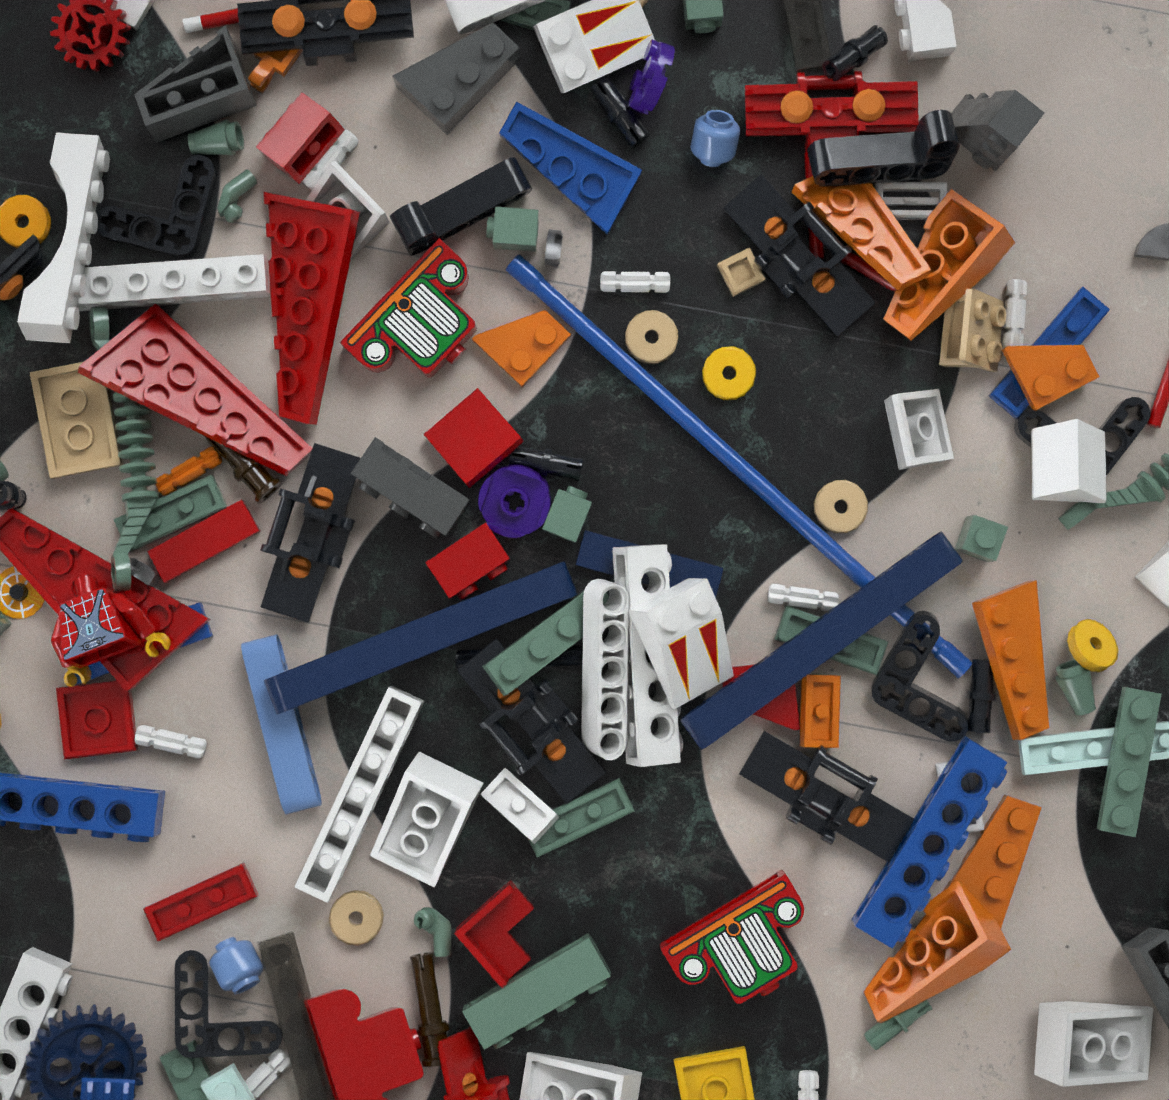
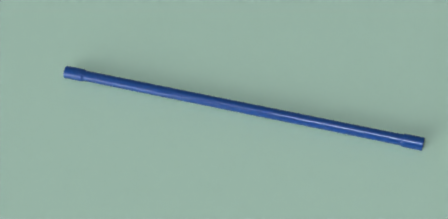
M518 254L509 263L505 270L541 299L856 585L862 588L875 578L548 283L543 275L525 258ZM905 604L892 613L891 616L904 627L914 612ZM926 622L922 625L917 623L914 625L917 628V640H920L925 632L932 633L930 626ZM939 635L931 652L952 674L960 678L967 672L973 662L953 644L944 640Z

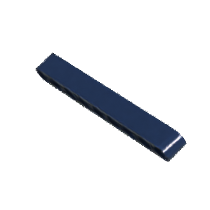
M942 531L937 533L695 707L679 721L700 750L708 747L963 562L962 558Z
M564 561L263 681L276 714H280L577 596L578 593Z

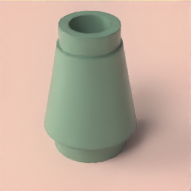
M226 119L195 133L188 134V145L193 155H235L237 151L244 149V136L241 126L237 121L230 122Z
M1071 660L1057 666L1056 671L1058 675L1055 679L1074 710L1075 715H1085L1093 712L1096 706L1094 703L1091 671L1083 668L1076 660Z

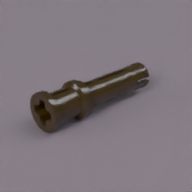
M204 436L234 470V478L238 482L242 481L255 495L254 499L258 504L266 501L282 485V481L279 478L274 479L260 463Z
M426 952L422 955L424 968L422 967L421 954L410 956V960L412 962L421 1018L417 1034L422 1038L425 1058L421 1060L422 1066L433 1067L441 1065L438 1041L447 1038L446 1032L450 1029L447 1021L442 1020L433 952Z

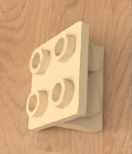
M966 289V293L944 313L939 365L944 367L981 368L989 372H997L998 362H1000L1003 354L1000 341L1002 327L1006 321L1004 302L979 290Z

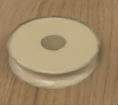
M647 310L637 314L629 322L625 332V343L629 353L637 361L645 364H659L667 360L674 353L678 343V329L674 321L667 314L657 310ZM649 331H654L658 334L659 339L656 343H648L645 339V334Z
M835 480L824 485L814 500V514L818 523L833 533H848L857 529L864 522L868 512V500L864 491L857 484L847 480ZM838 500H843L847 504V510L843 514L838 513L834 508L835 502Z
M353 890L344 893L336 899L330 909L329 924L338 940L348 945L359 946L370 942L377 936L383 925L384 914L381 904L373 895L366 891ZM357 911L362 914L363 921L360 924L351 922L350 914Z

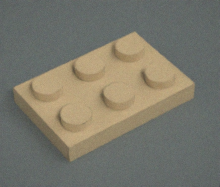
M83 362L30 372L49 477L51 479L124 465L123 459L118 457V452L121 451L120 444L117 443L118 432L116 430L109 388L77 373L79 365Z

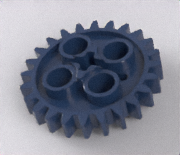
M96 1004L92 1005L89 1014H84L82 1007L78 1005L76 1015L72 1017L66 1010H62L61 1022H57L50 1017L48 1019L50 1031L39 1028L37 1036L40 1041H30V1052L33 1054L26 1055V1066L30 1067L26 1070V1080L32 1081L30 1083L31 1094L39 1093L37 1100H80L81 1091H77L75 1088L82 1083V1078L135 1080L136 1086L143 1085V1077L140 1073L147 1071L146 1061L143 1060L147 1057L146 1047L141 1046L144 1043L142 1034H135L136 1026L134 1022L124 1026L125 1015L123 1013L112 1019L111 1007H107L103 1014L100 1015L97 1012ZM88 1035L99 1037L97 1041L89 1044L81 1041ZM58 1058H65L69 1060V1062L63 1066H55L52 1064V1062ZM116 1060L121 1062L118 1067L113 1069L105 1067L110 1061Z

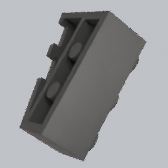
M491 23L392 75L395 86L448 135L521 59L520 48L499 27Z
M226 26L216 32L218 35L203 47L199 48L197 46L189 52L191 56L174 69L168 68L134 94L145 127L156 143L257 106L236 45Z
M1017 90L998 91L990 98H988L989 96L986 93H980L976 99L971 94H966L951 113L959 143L973 153V160L985 169L992 168L996 171L1018 148L1045 114V112Z
M374 437L351 472L353 476L362 481L358 488L375 499L381 493L392 501L389 506L390 509L406 519L410 513L422 520L419 528L436 539L440 533L446 537L450 535L471 503L468 498L417 466L405 456L391 449L376 437Z
M1150 927L1121 945L1169 1029V930Z

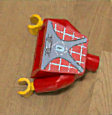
M84 575L74 580L77 597L60 604L58 608L59 617L56 620L51 637V644L61 666L68 670L64 675V683L69 687H73L78 682L75 673L80 676L81 682L85 685L92 676L88 665L142 645L141 639L145 638L147 640L145 650L151 657H157L159 654L153 646L154 641L161 642L166 650L171 645V641L166 634L154 633L155 626L143 610L125 594L117 593L107 587L98 588L95 575Z

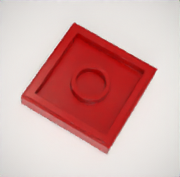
M478 388L423 434L469 488L524 442L521 436Z
M117 680L56 688L64 760L138 750V744L135 743L136 725L132 691L126 692Z

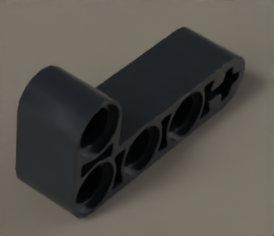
M935 110L927 113L920 119L915 132L823 138L811 143L807 148V153L815 184L829 187L936 178L948 171L959 150L960 144L952 114L947 110Z
M511 157L422 205L418 201H414L402 206L390 215V219L409 255L413 256L429 249L439 238L444 241L494 214L495 207H507L520 200L532 191V187L517 159Z

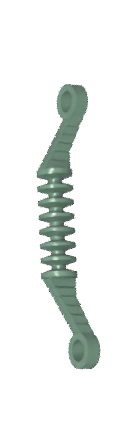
M106 307L90 308V334L92 343L97 351L110 341L109 317ZM115 392L113 394V401L123 403L125 406L115 409L114 414L115 416L126 418L125 421L115 424L116 430L127 432L126 435L117 438V443L128 446V449L118 452V457L130 460V463L121 465L119 470L122 473L131 474V477L120 482L121 486L132 488V491L122 495V502H125L127 522L111 556V577L114 591H126L131 589V567L128 553L154 502L159 497L158 492L147 490L148 486L157 483V478L146 476L145 474L156 469L155 463L144 461L145 458L155 455L154 449L143 447L144 444L153 441V435L142 433V430L152 427V422L140 418L151 413V409L139 405V403Z
M1167 453L1161 455L1164 468L1156 462L1150 464L1153 477L1145 471H1141L1137 475L1138 479L1125 489L1106 492L1105 503L1078 502L1058 519L1069 530L1095 509L1155 501L1162 502L1166 498L1162 487L1169 491V455Z

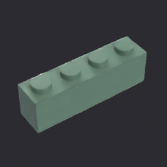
M587 933L511 977L504 988L498 985L464 1005L462 1012L483 1049L485 1050L492 1045L494 1049H498L509 1043L513 1039L512 1033L524 1027L526 1031H529L545 1021L543 1015L556 1009L559 1013L576 1003L574 997L586 990L589 994H593L608 984L606 979L611 976V972L592 937Z

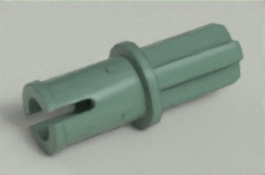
M925 1000L883 1023L878 1022L865 1032V1039L873 1049L878 1050L902 1030L907 1033L909 1031L907 1028L933 1008Z

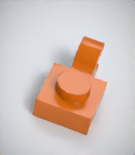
M303 49L255 53V58L260 60V62L248 77V80L251 82L250 86L263 93L270 84L275 71L285 77L303 52Z

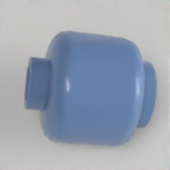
M720 110L708 111L695 121L690 146L692 153L700 159L702 164L709 167H718L723 163L731 161L736 155L740 127L731 114Z
M230 937L215 946L217 952L211 957L209 964L222 990L233 991L234 995L240 994L260 982L259 976L264 968L250 941H237L235 937Z

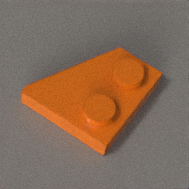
M546 310L477 334L472 338V341L523 388L571 337V334Z
M1084 345L1008 346L1002 349L1031 409L1034 411L1100 377Z

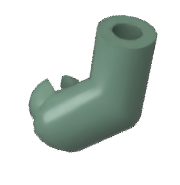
M248 169L244 170L223 187L217 209L220 217L224 216L229 223L236 222L242 216L243 210L237 205L240 196L257 184L255 176Z
M424 907L416 912L414 916L415 926L418 929L423 928L433 936L434 956H451L450 921L434 908Z

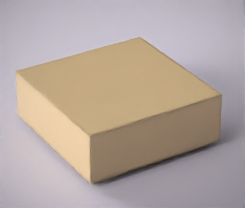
M750 247L717 264L733 297L766 280L761 269L754 262L755 257Z

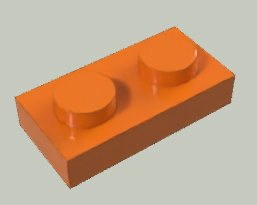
M808 674L802 678L800 747L818 748L822 745L825 748H839L840 675Z

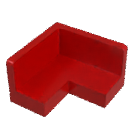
M512 880L507 882L457 926L454 932L457 938L501 988H504L508 984L509 979L531 960L527 952L508 932L534 909L533 904Z

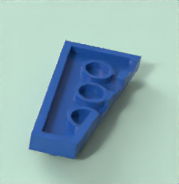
M516 101L499 132L500 137L608 235L642 174V170Z

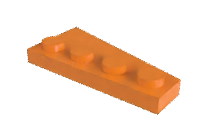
M812 176L794 184L792 193L803 204L810 202L814 206L812 210L897 291L929 276L931 268L871 183L822 187L815 184Z
M1030 580L972 602L1013 740H1023L1049 728L1037 580Z
M1008 795L1003 796L985 824L984 830L980 832L978 840L965 855L953 879L949 880L944 888L945 890L957 880L961 881L996 919L1000 929L1042 808Z

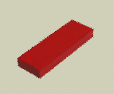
M241 499L147 552L163 582L168 583L259 533L261 530L245 501Z
M241 863L143 908L157 941H161L257 897L258 892L245 863Z

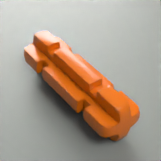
M210 446L201 451L199 457L193 456L171 469L169 475L164 473L159 476L155 484L156 488L162 495L166 496L176 491L177 486L183 487L205 474L207 468L213 469L220 465L222 458Z

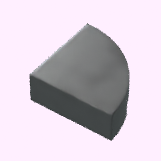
M1169 223L1159 225L1150 230L1138 243L1134 257L1169 261Z
M549 229L545 265L558 266L560 264L563 239L561 230Z
M130 558L131 575L149 586L156 587L161 579L159 572L136 558Z

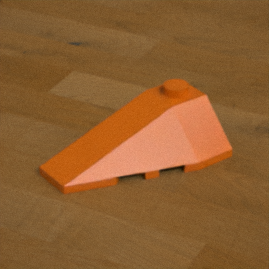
M952 189L927 217L923 227L925 232L917 248L931 268L929 276L900 291L896 290L883 318L885 322L911 341L966 293V289H971L990 273L1015 244L1002 223Z
M955 881L930 900L923 910L926 913L914 930H910L900 950L894 957H889L863 991L877 1022L883 1023L985 970L1012 950L996 919L961 881Z

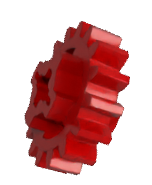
M69 0V6L59 3L57 7L62 12L61 17H51V20L58 24V29L51 31L50 35L60 39V42L54 48L59 52L67 51L64 56L66 62L73 63L76 60V67L83 70L86 69L89 63L92 70L100 71V62L112 67L113 61L111 57L113 55L121 58L124 56L119 47L121 44H130V41L123 37V32L131 30V26L121 22L127 13L122 9L115 10L118 3L116 0ZM98 7L104 10L105 13H98L94 16L87 8ZM89 23L96 26L92 29L93 38L86 36L90 31ZM112 31V37L108 44L110 32ZM88 46L94 54H82L77 48Z

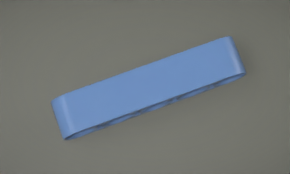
M275 634L242 643L243 660L282 809L287 815L321 806V794L299 708L295 707L276 714L263 681L288 670L280 638Z

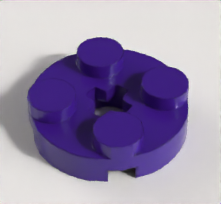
M650 40L643 58L646 61L643 71L638 69L635 71L629 90L633 92L628 106L633 108V110L648 115V111L652 112L668 79V77H665L666 67L664 65L672 66L675 53L674 46L661 41Z
M509 465L500 467L488 476L480 489L478 497L480 512H482L483 518L487 521L486 523L490 529L497 534L509 538L525 536L541 527L548 516L551 508L549 485L538 472L527 466ZM514 492L520 493V498L525 501L524 507L518 506L516 511L509 509L510 503L505 500L506 495L512 496Z

